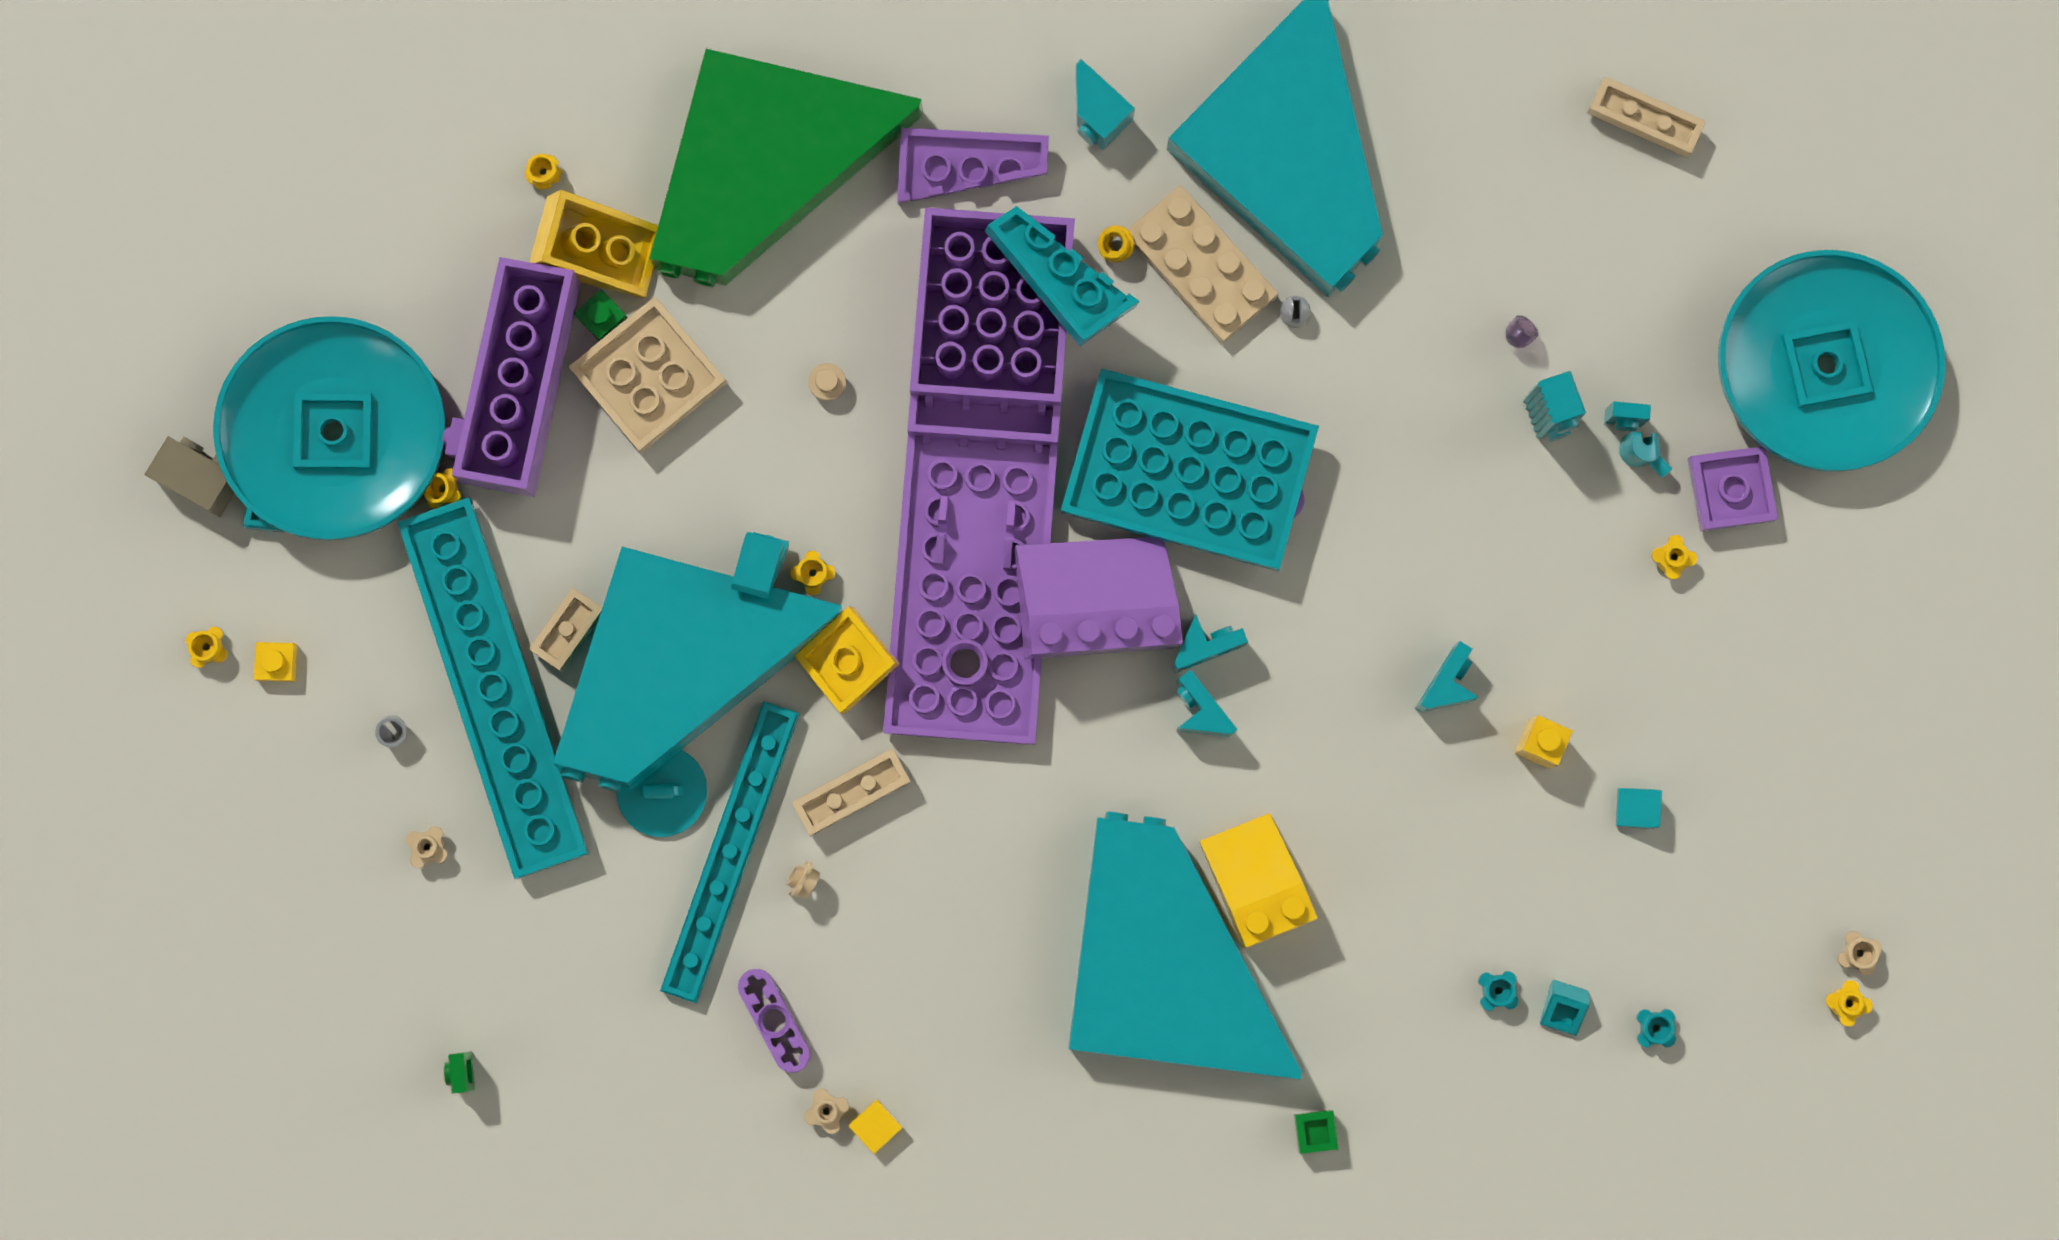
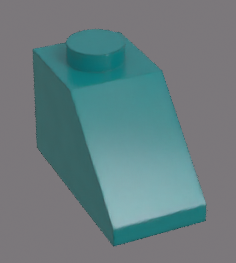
M1080 59L1076 63L1075 72L1076 122L1079 128L1077 132L1089 145L1093 146L1096 143L1104 150L1133 121L1135 107L1087 63Z

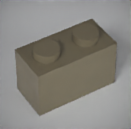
M167 436L144 475L216 516L221 517L235 493L221 471L217 456L215 455L213 460H210L201 455L204 448L183 436L182 440L178 442Z

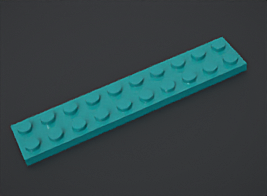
M468 497L397 522L514 879L518 880L590 854L565 778L561 776L562 770H558L553 764L556 751L472 499Z

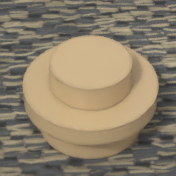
M823 363L811 371L808 384L815 397L824 401H830L838 398L844 392L846 378L843 371L837 365Z

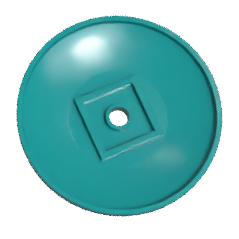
M1808 251L1782 259L1763 270L1734 300L1723 323L1719 338L1718 370L1724 396L1737 421L1759 445L1773 455L1794 465L1811 470L1825 472L1858 470L1875 465L1900 452L1922 432L1930 421L1940 400L1945 380L1946 363L1943 338L1934 314L1925 299L1909 281L1889 266L1865 255L1848 251ZM1826 355L1834 361L1835 370L1833 373L1827 374L1818 368L1817 359L1819 356Z
M336 316L314 317L289 323L273 330L249 347L237 360L228 373L217 398L214 411L213 438L216 456L227 483L242 503L260 519L277 529L298 537L328 541L345 540L375 532L391 524L410 510L430 486L434 474L437 473L444 451V441H442L446 428V417L443 401L431 372L423 360L404 341L391 332L362 320ZM331 422H338L343 425V434L336 441H328L323 437L324 427Z

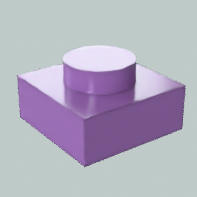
M455 417L452 418L451 427L445 428L442 438L444 449H446L445 454L452 461H455L464 421V419Z

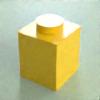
M1537 715L1529 719L1514 754L1548 769L1556 767L1560 763L1573 730Z

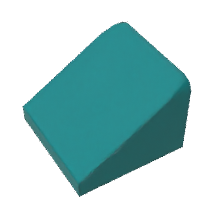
M1618 788L1616 826L1644 829L1659 828L1662 790Z
M1552 980L1539 1021L1540 1025L1577 1036L1590 1006L1589 992L1570 984Z

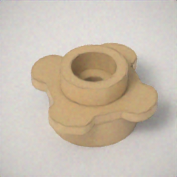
M432 826L426 832L418 833L412 831L407 835L406 844L411 848L412 857L410 858V863L413 867L420 869L427 863L436 862L441 864L446 861L448 852L445 850V843L442 839L444 833L441 828ZM425 844L430 845L428 851H425L423 848Z
M805 861L802 866L797 864L793 868L786 882V885L790 886L788 890L789 895L793 897L798 895L806 899L811 894L820 876V872L813 869L811 862Z
M1856 931L1848 932L1844 938L1846 942L1844 950L1837 957L1838 963L1845 968L1853 967L1858 969L1861 975H1871L1875 971L1874 965L1877 963L1879 954L1882 951L1881 943L1876 939L1862 938ZM1858 950L1863 952L1861 957H1858L1856 954Z
M818 1089L813 1093L814 1102L811 1109L805 1112L804 1119L808 1125L817 1124L824 1127L827 1133L834 1134L840 1130L841 1125L839 1121L843 1113L848 1111L849 1102L844 1097L836 1098L829 1095L826 1089ZM828 1107L830 1109L829 1115L823 1113L824 1108Z

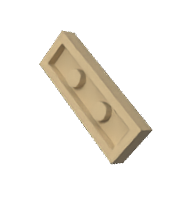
M1605 76L1600 82L1587 111L1588 114L1686 158L1692 154L1706 121Z
M891 748L794 800L792 804L808 835L811 837L906 786L911 781L894 749Z

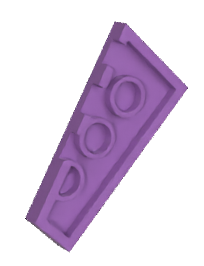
M901 128L897 203L1047 175L1049 136Z

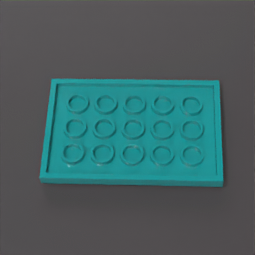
M1101 368L1061 507V513L1279 572L1319 426Z

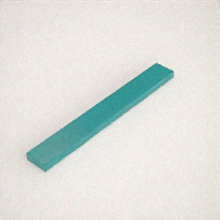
M765 701L762 703L660 989L661 992L693 1003H698L797 725L800 716L797 712Z

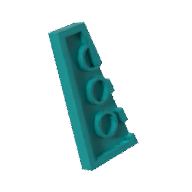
M1015 206L988 224L985 230L1079 346H1082L1136 308L1140 302L1130 293L1125 295L1112 285L1114 281L1103 272L1098 274L1082 261L1084 257L1075 250L1071 249L1069 251L1054 240L1055 235L1018 206Z

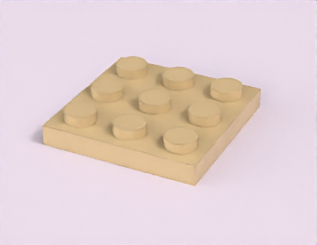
M655 296L568 366L640 453H643L727 384L722 374Z

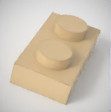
M572 587L529 650L563 672L598 622L602 607Z

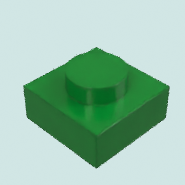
M602 289L574 313L576 318L598 341L628 318Z
M472 1051L448 1054L449 1062L444 1063L446 1086H451L452 1094L474 1091Z
M1334 1110L1294 1114L1299 1154L1339 1150Z

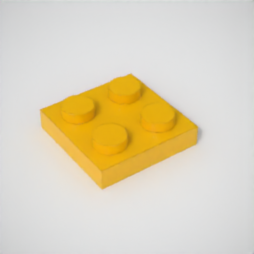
M848 606L795 655V658L841 714H846L900 664L852 606Z

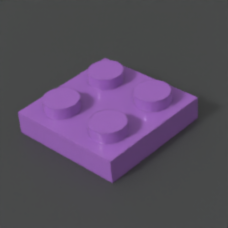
M1762 446L1694 455L1688 458L1700 532L1769 523L1778 520L1765 448Z

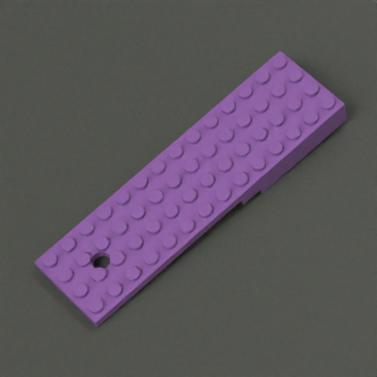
M925 207L910 382L908 440L890 652L900 664L888 674L884 734L1035 745L1042 658L1024 659L1015 546L1048 544L1051 542L1067 330L985 232L988 224L1005 213ZM1029 215L1055 235L1054 240L1069 251L1073 249L1075 218ZM960 650H971L980 659L978 672L969 678L957 676L953 673L950 666L952 657Z

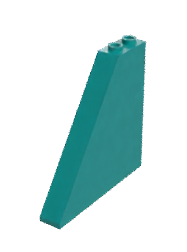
M1302 0L1168 137L1166 149L1329 297L1335 289L1342 292L1354 280L1356 275L1352 272L1361 262L1367 266L1379 254L1381 249L1378 247V244L1383 236L1329 2L1328 0Z
M622 546L553 764L558 770H562V777L573 781L583 782L584 778L587 777L598 780V786L606 790L620 792L622 787L634 789L795 659V655L842 613L841 605L775 587L772 588L768 599L733 590L731 585L734 576Z
M1106 812L1105 818L1098 817L1068 1049L1301 1079L1302 1071L1176 829L1166 826V819L1144 816L1143 823L1128 821V814Z

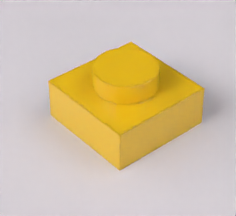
M256 642L253 680L296 682L298 645L295 643Z

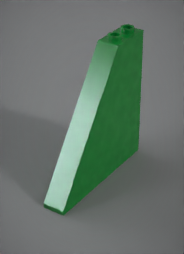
M705 49L649 258L654 268L658 269L657 272L665 277L678 279L680 275L694 278L693 281L707 287H715L716 283L727 285L901 135V128H909L918 121L923 111L921 99Z

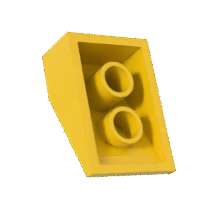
M559 190L547 196L529 262L573 270L583 284L645 298L654 268L649 258L658 225L564 190Z
M1270 813L1199 841L1242 948H1247L1318 919L1303 881Z

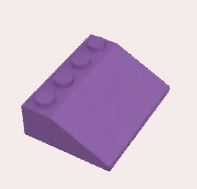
M1152 537L1015 546L1024 659L1173 649L1183 644L1179 604L1165 541Z

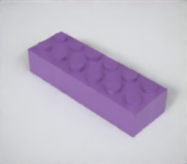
M499 257L452 476L461 484L535 497L581 284L573 270Z

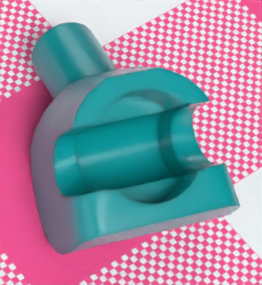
M1631 432L1621 439L1619 452L1622 460L1627 465L1642 467L1648 464L1660 478L1666 476L1673 469L1660 455V442L1657 433H1652L1651 437L1643 438V441L1641 432Z

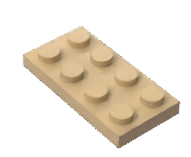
M1181 184L1128 228L1134 237L1135 248L1221 344L1227 341L1278 297L1279 293Z

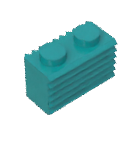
M1571 371L1540 380L1523 400V403L1527 404L1525 409L1530 411L1528 414L1532 418L1530 423L1535 425L1533 430L1537 431L1535 437L1541 439L1548 436L1550 442L1570 435V430L1579 426L1578 421L1587 414Z

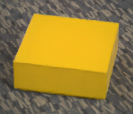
M878 1099L848 1125L873 1154L903 1128Z

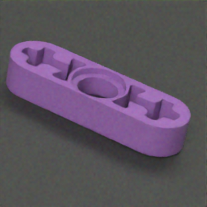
M751 969L745 972L739 980L738 991L775 1062L786 1072L792 1073L802 1070L810 1061V1047L772 976L762 969ZM752 976L757 980L764 979L767 985L762 988L766 999H769L774 994L777 1000L776 1003L763 1006L759 1012L754 1007V1004L762 1003L756 993L748 994L746 990L751 985L749 978ZM771 1009H778L785 1016V1025L778 1032L769 1031L764 1025V1016ZM791 1028L795 1033V1037L788 1038L793 1048L801 1047L803 1051L799 1056L800 1063L796 1066L792 1061L785 1062L782 1056L787 1053L783 1042L775 1046L772 1041L773 1038L784 1036Z

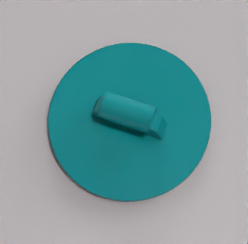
M681 750L634 789L622 787L620 792H616L619 809L631 826L650 836L668 837L687 830L698 820L706 804L708 789L706 777L698 762L691 755Z

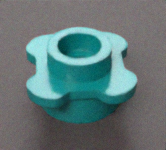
M1505 971L1502 975H1492L1485 972L1480 975L1478 983L1482 987L1483 997L1480 999V1005L1483 1009L1491 1011L1495 1007L1503 1006L1507 1009H1514L1518 1005L1519 1000L1516 996L1515 987L1517 978L1514 973ZM1497 987H1500L1502 989V992L1499 995L1495 993V989Z
M1642 1009L1638 1012L1636 1019L1640 1023V1034L1637 1036V1041L1642 1047L1648 1048L1652 1044H1661L1668 1048L1675 1044V1026L1673 1023L1675 1015L1671 1010L1663 1009L1661 1012H1650L1648 1009ZM1655 1024L1660 1028L1658 1032L1653 1030Z

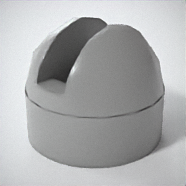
M1300 296L1287 298L1280 308V318L1289 327L1296 328L1304 325L1310 315L1309 303ZM1293 302L1299 303V319L1293 318Z
M394 715L385 716L380 719L375 730L378 742L386 747L400 745L405 740L407 734L405 722L400 717ZM389 721L400 735L394 738L384 723Z

